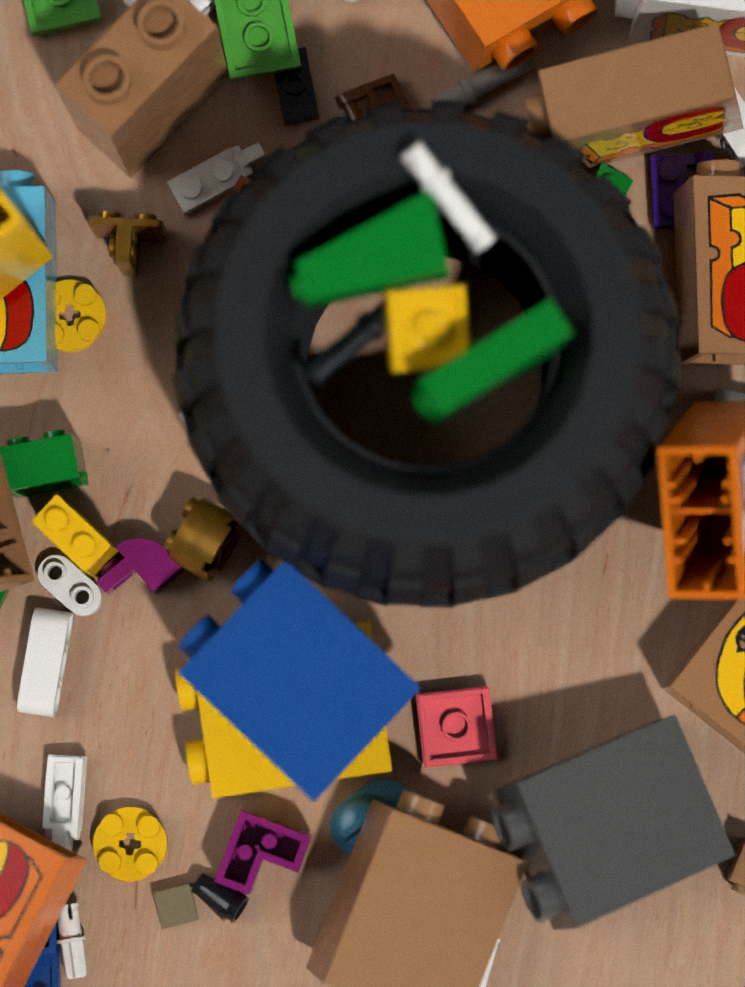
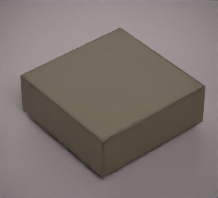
M190 883L153 893L162 929L199 919Z

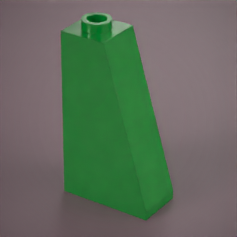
M432 191L417 196L295 262L298 274L290 275L295 300L303 298L305 309L378 294L383 291L447 279L449 267Z
M550 299L420 379L412 389L414 405L423 417L428 416L434 425L553 356L574 333L553 300Z

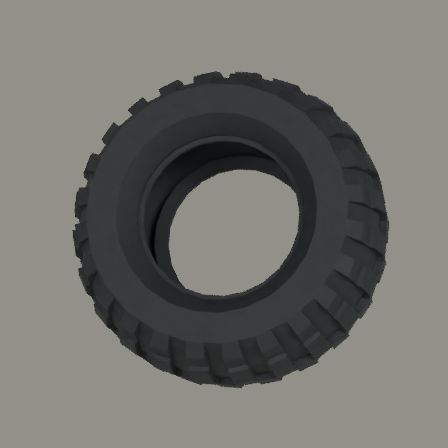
M399 100L367 108L366 116L344 122L343 119L339 120L337 115L306 132V139L300 144L286 150L282 146L277 147L253 169L254 177L239 192L234 189L227 194L211 220L213 227L203 244H199L193 249L184 278L186 288L182 303L174 311L173 345L176 348V371L172 378L177 400L183 414L189 438L188 444L219 497V501L269 554L293 566L299 573L324 588L328 587L349 593L357 598L385 606L415 605L420 607L453 608L454 606L473 601L487 600L515 593L574 561L629 508L644 483L646 475L658 457L657 447L666 438L671 421L669 418L675 395L680 389V355L677 352V327L680 324L673 291L665 284L661 267L664 258L649 231L643 225L639 227L629 209L631 200L607 176L603 175L599 178L583 161L585 154L556 136L545 140L527 128L528 120L496 110L492 118L468 112L464 109L465 102L432 101L430 109L415 110L403 109ZM419 141L423 143V146L442 170L446 168L450 172L451 176H449V179L491 232L496 235V239L485 249L482 248L479 253H475L466 238L434 200L446 257L472 264L497 279L520 302L526 314L552 299L574 333L553 356L542 361L541 391L537 405L528 420L504 443L474 459L445 466H407L376 457L346 439L323 415L308 387L303 366L308 364V352L316 325L329 304L305 309L303 298L295 300L290 275L298 274L295 262L424 193L421 190L422 183L400 158L412 146L415 147V144Z

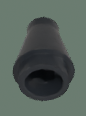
M202 873L193 885L191 892L196 894L222 921L227 919L234 923L244 911L249 897L244 895L243 892L214 882V878Z

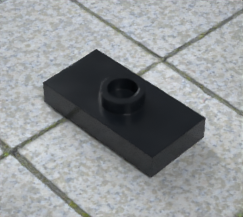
M306 47L298 48L301 62L300 69L274 73L284 126L320 119Z

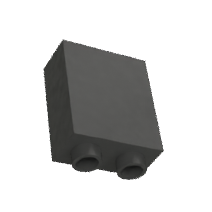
M675 714L643 724L494 789L501 804L491 810L494 830L500 842L508 851L519 848L523 859L528 862L527 868L531 877L521 881L523 899L534 919L539 923L549 920L553 930L579 928L735 856V852Z

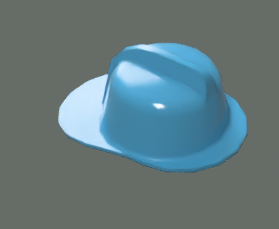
M375 779L365 784L343 801L334 811L330 822L331 836L335 844L343 852L351 855L372 799L396 807L401 792L405 788L399 782L390 779Z

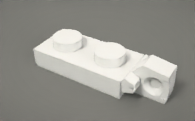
M259 142L243 150L237 145L167 181V184L184 215H188L230 192L240 175L246 178L253 176L252 167L261 163L266 158V155Z
M48 754L42 829H45L46 838H52L54 843L72 851L73 841L80 839V831H82L88 757Z

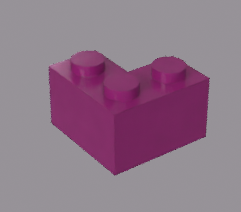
M242 809L214 882L250 895L264 860L298 872L312 834Z

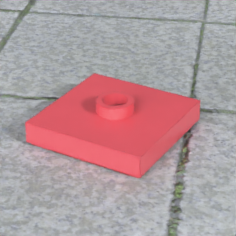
M489 686L416 694L424 768L498 760Z

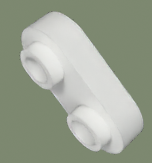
M51 555L40 563L38 579L41 585L71 612L79 616H90L100 609L103 602V594L100 587L68 558L61 555ZM55 566H59L62 569V575L57 580H53L50 577V570ZM83 590L87 591L89 594L88 602L79 604L77 602V594Z

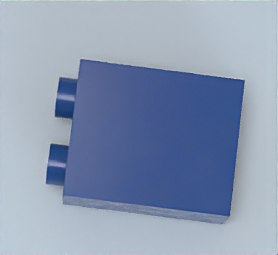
M260 559L246 571L230 590V593L243 605L221 627L208 614L178 644L177 648L189 659L188 663L178 673L314 802L421 687L293 566L283 561L274 571Z

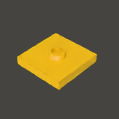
M465 285L383 291L390 372L438 369L470 349Z

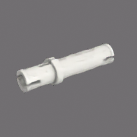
M421 141L400 157L422 183L421 190L424 193L432 191L433 199L466 238L475 253H479L482 248L485 249L496 239V235L491 232L449 179V176H451L450 172L446 168L442 170Z

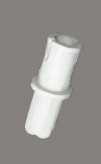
M78 903L65 904L57 920L60 940H57V944H61L66 979L81 978L87 974L82 941L86 939V936H82Z

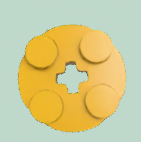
M72 279L56 282L55 344L57 349L62 352L83 351L99 339L106 327L107 309L105 303L89 284ZM73 306L74 311L81 314L80 318L74 320V325L68 326L67 321L60 318L61 314L66 313V307Z
M123 807L106 815L96 828L93 837V852L99 867L105 873L121 881H138L149 876L162 864L168 851V836L164 826L154 814L141 807ZM128 833H133L134 839L141 842L140 848L134 849L132 855L127 854L126 848L120 845L121 840H125Z

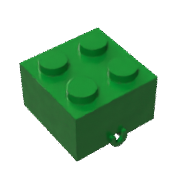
M64 429L43 433L44 439L29 441V437H17L7 440L8 446L0 447V452L12 497L14 496L18 499L89 485L81 442L74 435L66 434Z

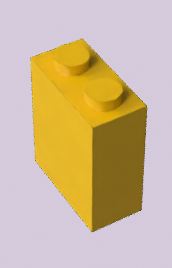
M57 494L31 521L81 570L94 578L100 575L99 571L120 554L113 543L69 502Z

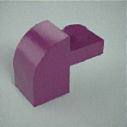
M132 538L115 546L124 556V559L119 562L115 558L99 571L102 577L96 582L105 593L110 595L135 573H138L148 587L157 594L180 575L184 569L169 560V551L164 549L159 543L146 538Z

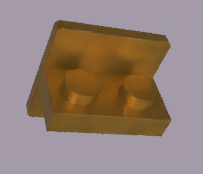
M101 211L98 212V217L88 216V225L95 237L110 239L109 256L113 258L114 265L118 266L122 275L137 276L140 241L168 242V232L163 221L157 220V216L153 214L137 213L134 218H120L119 213Z

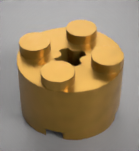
M206 496L200 500L192 497L183 510L182 516L185 517L178 530L173 529L168 535L164 549L169 551L170 561L201 579L211 582L215 578L210 573L214 568L221 572L235 551L241 535L236 533L238 524L241 525V523L224 506Z

